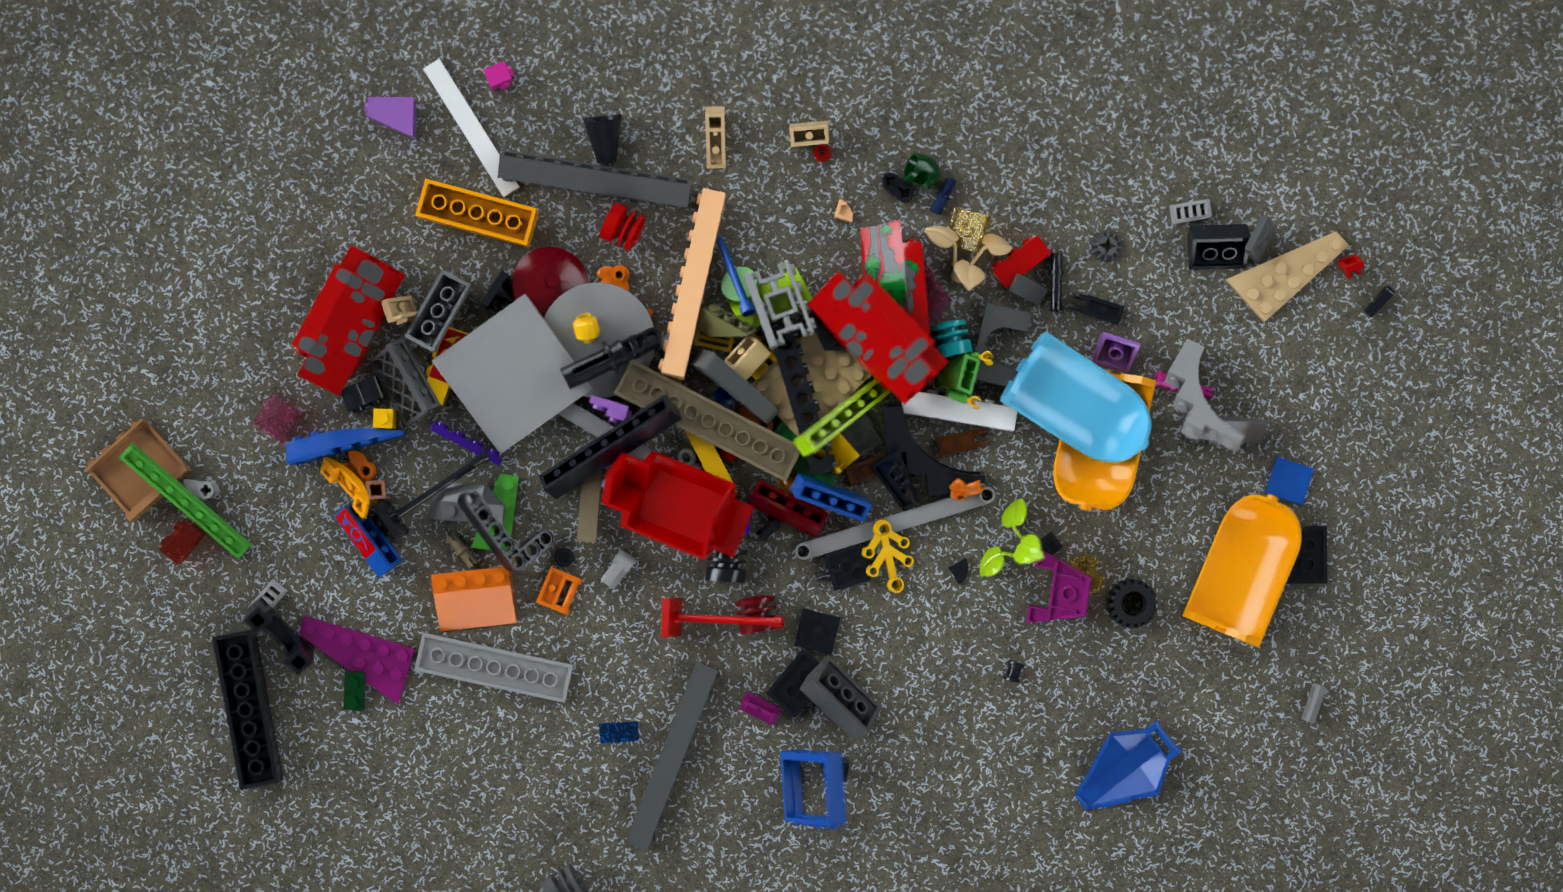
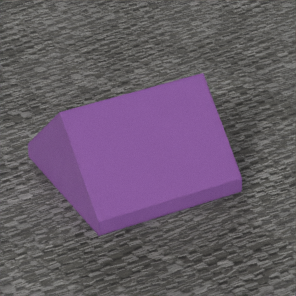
M1103 332L1099 336L1092 362L1128 374L1141 343Z

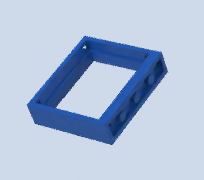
M801 749L780 751L785 821L794 822V825L804 824L805 827H827V829H838L839 825L846 824L842 753ZM800 761L824 763L827 816L803 813Z

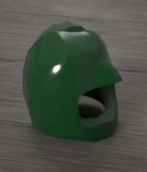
M922 153L911 155L903 173L904 182L923 186L926 190L936 185L941 176L938 163L930 156Z

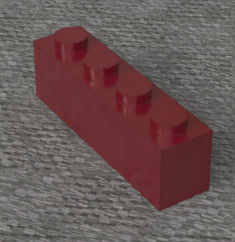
M760 479L747 503L814 538L819 534L828 516V513Z

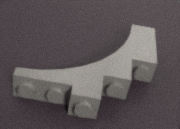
M1187 339L1165 379L1166 383L1180 389L1173 407L1180 412L1188 414L1181 433L1196 440H1199L1202 435L1211 441L1225 446L1227 449L1238 452L1245 436L1230 428L1214 413L1204 398L1199 384L1198 368L1205 347Z

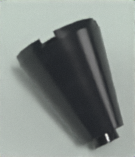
M621 114L583 118L597 163H601L603 166H613V162L617 161L622 120Z

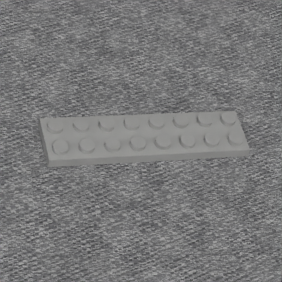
M423 632L414 671L565 703L574 664Z

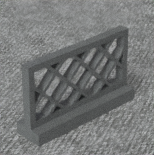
M403 338L390 342L384 350L369 360L406 427L441 405ZM389 353L394 361L389 359ZM378 360L383 361V369L377 363ZM389 364L393 366V373L388 372ZM388 377L393 378L392 385L389 384ZM398 381L403 383L402 390L398 388ZM397 393L402 395V402L398 400ZM407 397L412 399V407L407 405ZM417 403L422 411L417 409ZM407 410H408V411H411V419H410V420H409V418H408V416H407V414H406V411H407Z

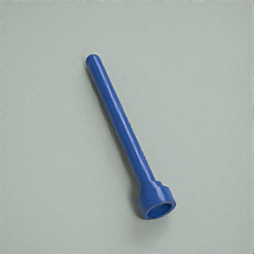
M717 236L716 244L741 302L739 310L743 317L751 316L756 312L755 305L747 299L723 238Z

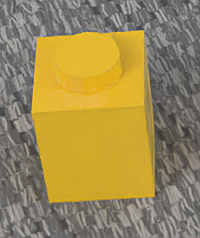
M374 408L373 428L396 429L397 410Z

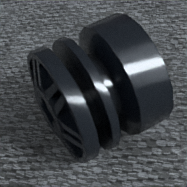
M738 547L734 558L714 550L713 553H716L715 557H707L708 561L715 562V566L706 568V581L745 583L746 570L738 568V564L747 563V560L738 559V555H747V550Z

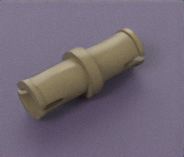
M452 533L451 535L454 540L451 536H448L446 541L456 551V556H460L468 569H472L473 564L476 566L479 561L470 552V547L463 543L457 533Z

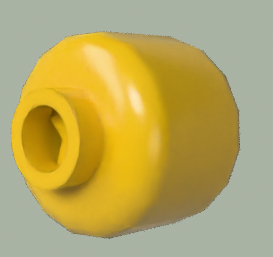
M590 313L581 314L576 317V320L573 322V328L577 340L584 341L585 344L594 342L595 338L600 335L597 318Z

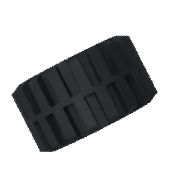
M1126 579L1120 581L1117 585L1115 584L1112 587L1113 589L1109 591V598L1106 599V603H1108L1107 611L1110 612V617L1116 623L1129 628H1139L1142 625H1147L1148 621L1155 617L1153 615L1155 612L1157 613L1156 604H1158V600L1155 598L1156 593L1152 591V587L1145 582ZM1129 592H1135L1142 598V608L1135 615L1125 613L1122 608V599Z

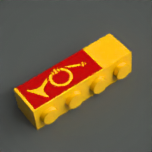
M449 327L436 352H433L432 358L435 359L467 336L468 333ZM432 363V366L429 365L426 371L427 381L439 403L445 406L451 387Z

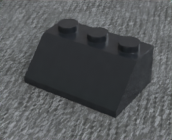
M1247 224L1190 225L1188 234L1189 270L1246 268L1248 254L1245 251V247L1251 237Z

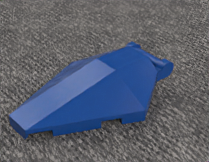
M1158 719L1144 729L1110 732L1078 788L1075 797L1087 811L1094 808H1104L1130 802L1133 799L1159 795L1168 764L1182 749L1174 744L1162 729ZM1153 731L1157 733L1170 752L1166 754L1165 750L1151 734Z

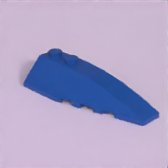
M376 428L343 429L321 433V431L309 433L310 437L303 438L302 436L291 438V442L286 443L287 465L297 466L324 457L406 436V432Z

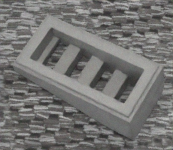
M1209 199L1169 205L1172 224L1209 220L1212 218ZM1200 205H1203L1205 215L1201 214ZM1192 206H1195L1197 216L1193 215ZM1185 207L1188 209V218L1185 216ZM1177 208H1180L1181 219L1177 217Z
M272 579L249 607L262 597L274 609L288 590ZM273 586L280 594L277 595L270 588ZM266 593L270 594L275 600L272 601L268 598Z

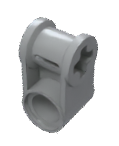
M181 479V484L199 499H212L219 494V486L215 482ZM209 488L211 489V492H205V489Z

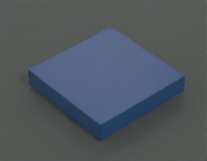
M1276 457L1265 494L1303 505L1314 469Z

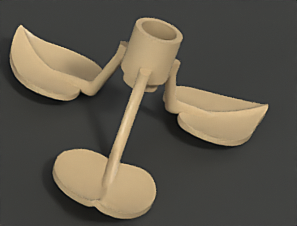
M931 226L924 230L928 238L937 246L943 248L953 247L952 266H954L951 278L955 282L962 283L968 291L982 283L985 279L984 272L979 267L974 266V263L985 250L988 249L993 255L1003 256L1010 253L1013 248L1002 237L995 234H986L981 239L982 244L985 246L981 248L970 264L966 260H959L957 262V244L955 242L958 241V236L953 230L944 226Z

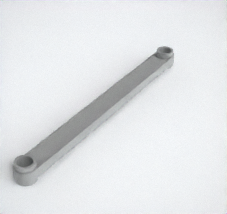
M572 403L558 413L596 437H600L614 428L575 403ZM642 444L628 453V455L644 461L652 449Z
M982 487L984 490L991 491L992 497L990 500H984L982 492L974 496H967L961 501L949 497L881 519L887 520L892 526V531L898 532L989 504L994 501L996 494L991 487ZM878 520L800 543L795 548V555L801 560H807L872 540L874 536L873 525ZM880 526L879 531L883 532L884 527ZM799 547H808L809 554L806 557H801L798 554Z

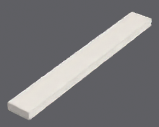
M440 59L423 68L502 196L505 198L518 190L520 187L516 180L508 182L502 180V178H497L500 155Z

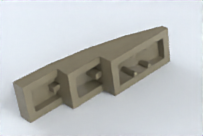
M603 470L584 481L581 485L577 541L597 542Z

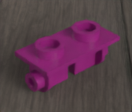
M748 691L738 708L772 726L781 710L780 707Z

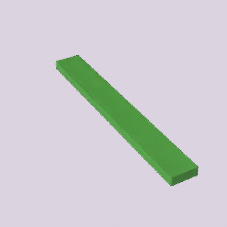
M133 442L119 456L124 463L237 559L252 545Z

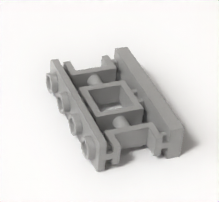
M788 260L777 264L780 273L762 279L759 270L755 273L744 275L770 350L778 348L780 345H785L782 337L784 334L800 329L804 338L808 335H814L813 329H816L813 317L809 318L807 311L810 310L807 300H802L800 293L803 292L800 281H795L794 275L797 273L794 264H789ZM784 269H787L795 291L794 293H791L789 286L779 289L777 280L785 278ZM756 279L760 286L769 283L772 289L771 293L764 295L766 302L762 304L754 282ZM787 293L793 309L775 315L769 299ZM796 305H800L808 329H804L802 322L792 325L790 316L798 313ZM768 315L771 316L773 322L782 319L785 325L784 329L777 331L779 338L775 340L767 318Z

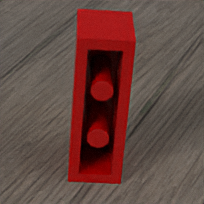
M1038 235L1034 238L1029 236L1022 242L1024 246L1020 249L1015 247L1007 254L1009 256L1004 261L999 259L992 265L994 269L991 270V273L1004 290L1011 285L1016 273L1023 276L1051 254V251Z

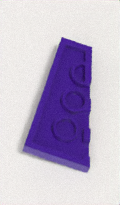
M431 421L428 426L430 430L479 456L485 450L491 459L490 461L498 466L500 465L502 458L499 457L500 453L496 450L482 448L483 444L475 439L469 441L465 438V434L458 430H455V432L449 430V426L441 421H438V423Z

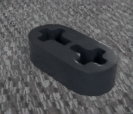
M886 173L883 176L882 186L902 203L912 200L914 195L913 189L894 173ZM893 177L897 187L895 188L893 185L887 186L886 178L891 179ZM901 188L903 191L909 190L908 195L910 197L901 198L902 193L898 189Z
M1387 285L1363 311L1370 318L1373 317L1396 291Z

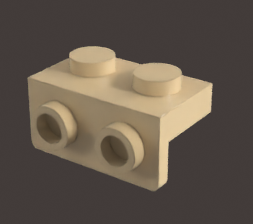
M412 296L389 298L381 301L388 323L396 322L397 325L408 322V320L409 323H412L418 313Z

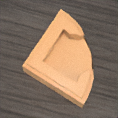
M839 199L834 218L852 223L853 213L851 208L845 201Z

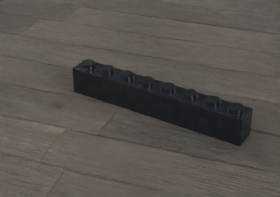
M664 395L539 475L544 491L558 499L616 462L622 452L625 454L630 453L682 419L677 405Z

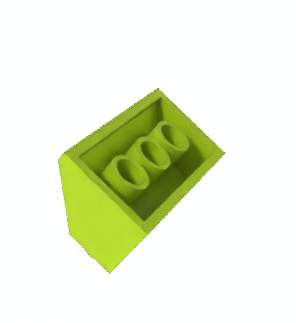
M795 268L797 273L794 275L795 281H800L803 292L800 293L802 300L806 299L807 303H809L813 298L801 275ZM788 272L784 273L785 278L777 280L779 289L789 286L791 293H794L795 291ZM769 283L762 286L759 285V288H757L762 304L766 303L764 295L772 292ZM787 293L769 299L775 315L793 309ZM728 301L737 318L749 322L756 329L762 327L757 311L751 316L743 317L739 310L740 304ZM768 315L769 323L773 322L771 316Z

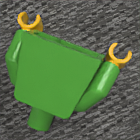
M985 351L982 354H979V352L958 354L955 358L948 360L949 362L944 367V371L940 373V386L945 388L946 394L952 400L964 404L969 403L971 407L979 410L980 407L976 406L975 402H983L982 399L977 396L970 398L969 395H972L980 360H983L987 366H991L993 362L987 358H994L990 351Z

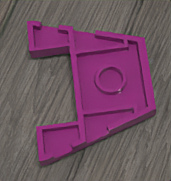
M1042 550L1044 558L1036 561L1034 567L1054 570L1049 608L1029 605L1026 623L1086 616L1092 577Z

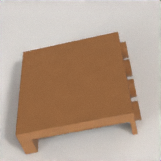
M147 419L135 420L126 433L122 432L116 437L117 441L112 445H107L101 451L102 454L98 458L91 459L87 463L88 467L84 469L85 472L90 473L126 513L125 517L129 522H135L163 497L160 492L119 458L132 442L179 482L192 471Z

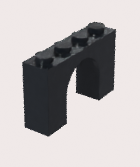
M262 597L246 609L243 620L256 634L263 630L275 640L285 654L284 662L297 676L313 663L314 651Z

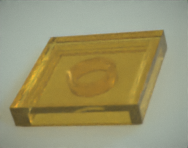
M955 207L948 228L953 230L958 236V241L955 242L957 248L978 253L990 216Z

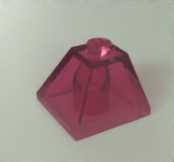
M272 392L251 424L284 445L304 412Z

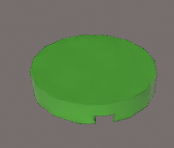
M736 267L735 270L747 299L751 300L752 297L744 275L754 272L747 267ZM727 272L721 281L722 293L728 301L740 304V299ZM756 279L754 282L756 287L759 288V282Z

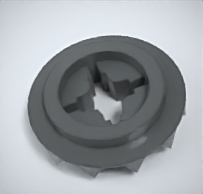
M1110 231L1100 232L1094 237L1091 244L1094 256L1104 262L1115 260L1122 250L1121 239H1119L1117 234ZM1108 238L1109 245H1112L1113 248H1110L1106 254L1105 248L1099 245L1105 244Z

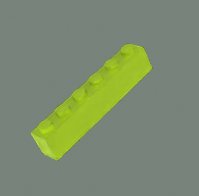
M875 379L868 382L794 439V444L803 457L817 451L892 391L890 389L886 391Z

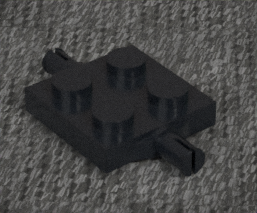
M860 543L823 554L826 570L815 572V575L818 576L816 579L818 581L828 577L832 582L834 591L869 581L871 577L866 574V568L874 562L871 559L876 558L878 554H875L870 559L863 557Z

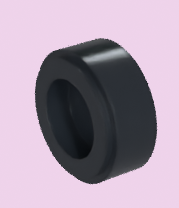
M560 548L555 553V562L561 567H567L574 561V554L568 548Z

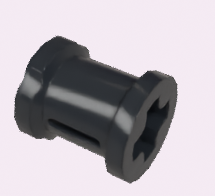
M1008 660L1009 666L1003 679L1020 683L1019 676L1025 665Z

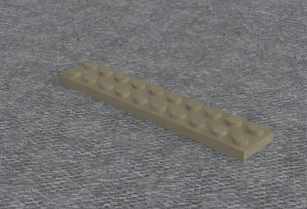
M634 360L630 361L614 392L615 395L642 409L666 395L677 405L682 417L680 421L674 424L675 426L786 482L801 453L794 442Z

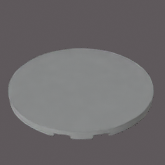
M601 282L582 284L566 291L554 301L544 317L574 361L601 350V348L603 349L601 343L603 341L609 346L614 344L616 340L621 342L631 335L638 334L648 328H654L648 311L637 297L619 286ZM586 313H590L597 318L600 328V335L595 338L594 342L588 344L577 340L573 328V322L576 320V317ZM649 336L647 340L655 342V336ZM655 350L634 359V361L649 368ZM624 364L619 367V375H616L613 370L590 380L594 388L586 393L584 397L591 398V395L599 398L615 396L614 392L628 365Z

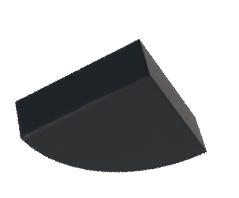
M966 558L949 567L958 584H961L968 574Z

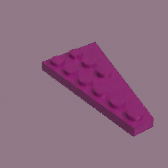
M304 616L299 631L300 636L348 670L366 672L365 682L396 704H399L415 648Z

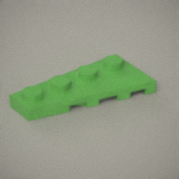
M500 474L493 493L505 505L504 525L502 526L512 538L520 476ZM490 527V533L494 536V529ZM477 531L471 548L491 550ZM502 542L501 548H502L503 551H505V550H506V546H505V544Z

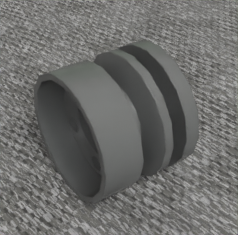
M567 864L564 867L565 872L562 869L558 870L560 880L554 875H550L540 882L543 892H589L583 877L571 864Z

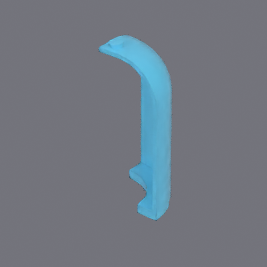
M1045 331L1032 345L1031 349L1033 351L1027 359L1023 357L1015 369L1018 373L1013 381L1009 380L1000 401L1092 459L1104 462H1121L1132 458L1141 450L1144 451L1149 445L1151 417L1146 404L1139 394L1130 386Z

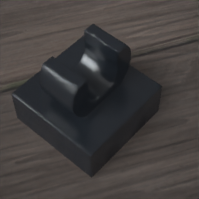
M1052 531L1040 539L1041 549L1051 555L1063 547Z

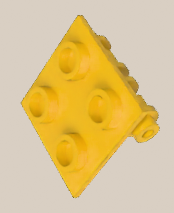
M838 433L830 440L831 447L828 448L830 455L834 454L837 466H834L835 471L832 472L836 476L860 456L841 433ZM817 450L815 452V454L819 458L821 456H823V458L825 457V452L823 450Z

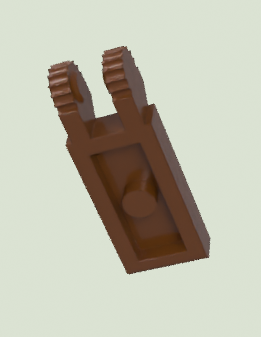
M988 428L935 438L939 457L991 444V440H982L975 443L974 435L988 433Z

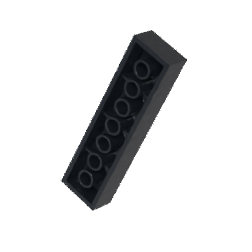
M251 629L212 637L240 790L279 783L284 778L257 634Z

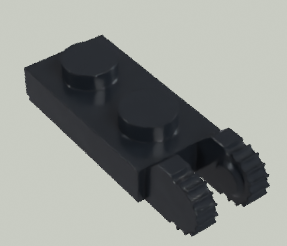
M1072 292L1071 296L1073 298L1084 300L1085 304L1082 307L1069 303L1068 308L1082 312L1081 314L1119 325L1124 306L1091 295Z

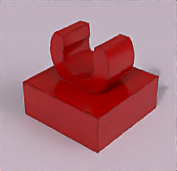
M1356 254L1338 260L1339 268L1344 271L1345 276L1351 279V273L1354 271L1358 276L1361 275L1360 269L1364 268V263Z

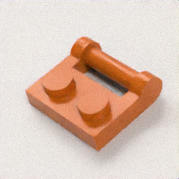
M550 567L536 603L569 615V607L578 585H581L583 579ZM566 580L572 581L562 606L558 605L557 601Z

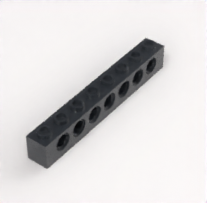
M784 324L771 328L775 340L779 339L777 331L784 329ZM795 330L782 335L784 341L790 340L792 342V346L789 349H784L780 345L774 351L799 435H801L820 420L817 411H820L818 400H813L812 393L815 390L812 381L808 382L806 375L810 373L807 363H802L800 356H803L804 353L801 344L797 345L795 338L798 337V333ZM795 358L798 361L797 365L792 368L787 366V361ZM797 376L803 378V383L799 386H795L792 383L793 379ZM800 395H807L809 397L806 404L798 402ZM807 413L814 415V420L810 423L803 420L804 415ZM830 440L818 449L825 452L823 459H816L814 457L815 452L806 456L813 478L835 471L834 466H837L834 454L830 455L828 450L831 447Z

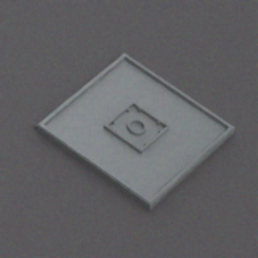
M526 293L432 360L435 367L500 454L594 388L590 381L571 390L569 389L560 368L575 361Z

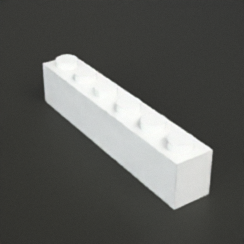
M927 390L926 393L918 392L906 404L901 401L904 414L1011 432L1015 430L1017 411L1003 402L1002 405H996L993 400L983 399V402L976 401L975 405L980 407L979 410H976L969 403L964 404L952 400L947 394L945 396L938 395V391Z

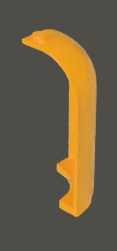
M1110 373L1135 390L1150 412L1156 380L1143 376ZM1059 439L1053 470L1055 487L1065 501L1080 505L1082 510L1091 511L1092 508L1109 510L1115 508L1128 497L1132 490L1141 451L1125 461L1104 462L1082 454Z
M1269 494L1267 497L1248 495L1238 500L1228 510L1219 526L1183 612V617L1255 647H1260L1301 546L1302 534L1299 520L1289 507L1278 502L1279 498Z

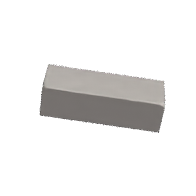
M1315 683L1312 685L1302 720L1315 724L1327 689L1326 687Z

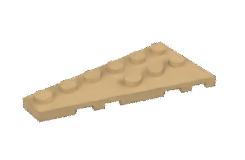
M1336 231L1230 277L1225 281L1256 315L1265 322L1345 250L1349 244Z

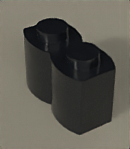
M377 376L345 387L341 392L347 411H353L354 414L364 411V406L369 404L372 407L383 403L382 399L386 398Z

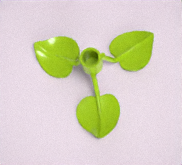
M1022 498L1012 502L1002 515L1003 526L1006 528L1012 527L1021 540L1020 544L1016 547L1014 553L1005 551L1001 553V548L998 546L988 549L980 563L981 577H991L998 574L1005 563L1003 556L1014 557V560L1019 564L1033 563L1044 558L1039 538L1034 534L1023 538L1017 530V526L1022 525L1027 517V506Z

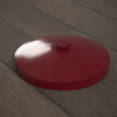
M541 247L526 254L517 264L512 276V293L515 301L526 293L544 318L550 306L559 296L576 286L589 283L584 266L573 254L557 247Z

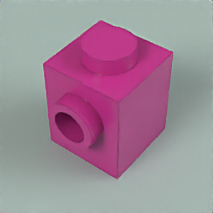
M505 61L483 69L492 91L498 88L500 90L507 89L511 86L510 83H513L512 77L515 74L511 65L507 66Z

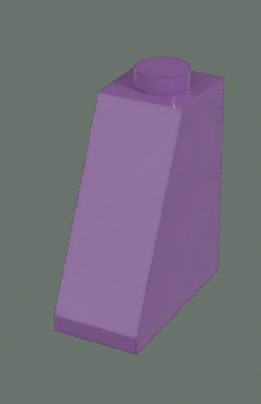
M368 97V102H365L364 111L371 120L412 139H416V100L414 97Z

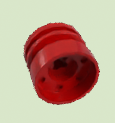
M615 202L604 220L599 238L611 243L618 237L617 247H622L626 241L624 250L629 252L638 242L643 232L646 216L641 214L636 220L637 211L634 210L627 217L628 207Z

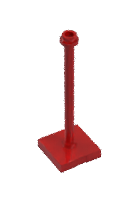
M662 598L661 637L681 636V622L775 626V629L779 630L784 628L785 619L780 615H776L775 618L682 614V598Z

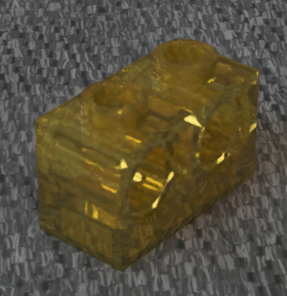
M1086 553L1066 560L1067 564L1080 570L1079 562L1086 560L1088 567L1082 572L1091 576L1094 581L1090 594L1103 590L1104 580L1102 575L1097 573L1095 567L1098 566L1094 555L1091 556V553Z

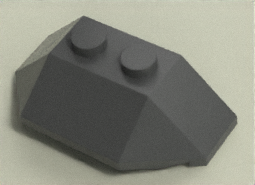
M453 482L430 500L429 519L470 522L457 501L460 494L470 490L477 491L502 525H504L505 505L487 485ZM467 496V502L470 505L472 503L471 497ZM479 511L478 517L483 520V514Z

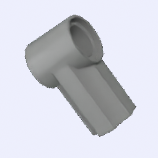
M621 549L601 580L612 589H615L623 576L637 562V559Z

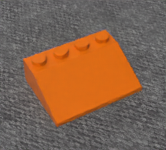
M504 567L431 575L440 632L517 623L512 572L507 571Z

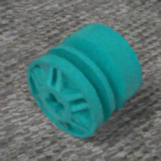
M949 320L938 323L930 328V334H937V336L931 337L935 342H939V345L935 348L946 359L955 358L958 354L973 352L971 340L961 339V336L969 333L968 329L959 330V328L967 325L966 320Z

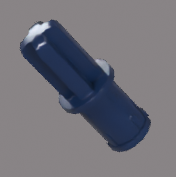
M951 177L946 178L940 191L936 193L937 197L930 208L931 211L941 215L947 200L951 199L949 196L956 185L955 179Z

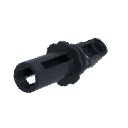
M648 328L638 334L627 337L621 342L616 340L614 344L609 346L603 341L601 342L603 349L601 348V350L562 367L560 370L570 390L609 371L614 370L616 375H619L620 366L624 364L627 366L631 360L640 358L660 347V332L656 328ZM654 335L657 337V340L649 342L647 338Z

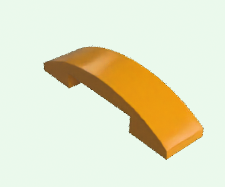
M324 457L320 473L330 484L338 482L354 500L352 508L362 519L366 518L370 499L362 481L343 464L329 457Z

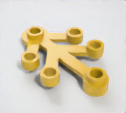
M880 519L873 525L874 536L871 542L862 549L863 557L870 559L875 555L874 550L881 540L882 548L873 564L866 568V574L870 577H876L885 559L889 576L887 588L891 592L899 593L904 588V582L902 579L897 578L893 557L901 561V564L905 567H911L914 559L912 556L905 555L890 546L889 538L897 542V546L903 549L909 546L910 541L907 537H901L892 531V526L887 520ZM880 526L884 527L883 532L879 531ZM903 539L905 540L904 546L901 545ZM868 549L871 551L869 556L866 555ZM909 558L910 563L906 565L905 559ZM871 568L875 569L874 574L870 573ZM895 581V582H896V586L893 588V587H892V582Z

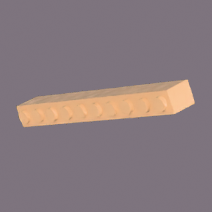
M703 188L702 194L698 193L696 204L699 205L698 212L694 211L692 223H695L694 230L690 229L688 241H691L690 248L685 250L684 259L687 261L680 271V277L683 279L681 285H677L675 296H678L677 303H673L671 314H674L673 322L669 321L667 333H670L669 340L664 341L663 351L666 353L664 359H660L658 368L661 370V375L679 380L685 379L725 203L726 193Z

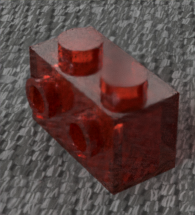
M188 519L179 520L174 525L173 533L170 536L167 535L162 540V546L159 549L176 564H182L206 535L205 532Z

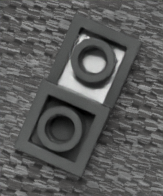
M1016 273L1008 289L1040 306L1048 291L1047 288Z

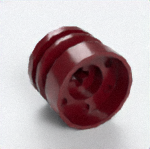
M762 594L745 597L740 601H736V607L744 606L745 610L737 611V615L775 618L776 615H769L768 611L776 609V605L767 606V602L775 601V597ZM739 624L740 635L775 630V626Z

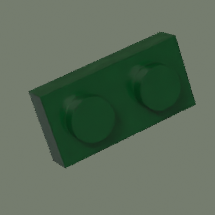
M350 670L345 672L343 710L363 711L365 709L366 672Z

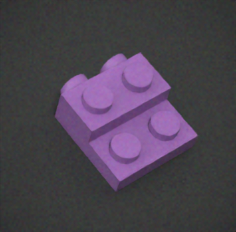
M591 395L589 403L593 405L595 410L606 412V416L610 418L609 421L612 423L620 424L633 415L629 406Z

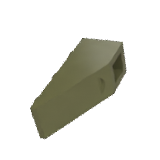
M716 304L701 308L696 328L710 337H743L757 332V329L751 326L749 322L742 321L733 313L726 312Z

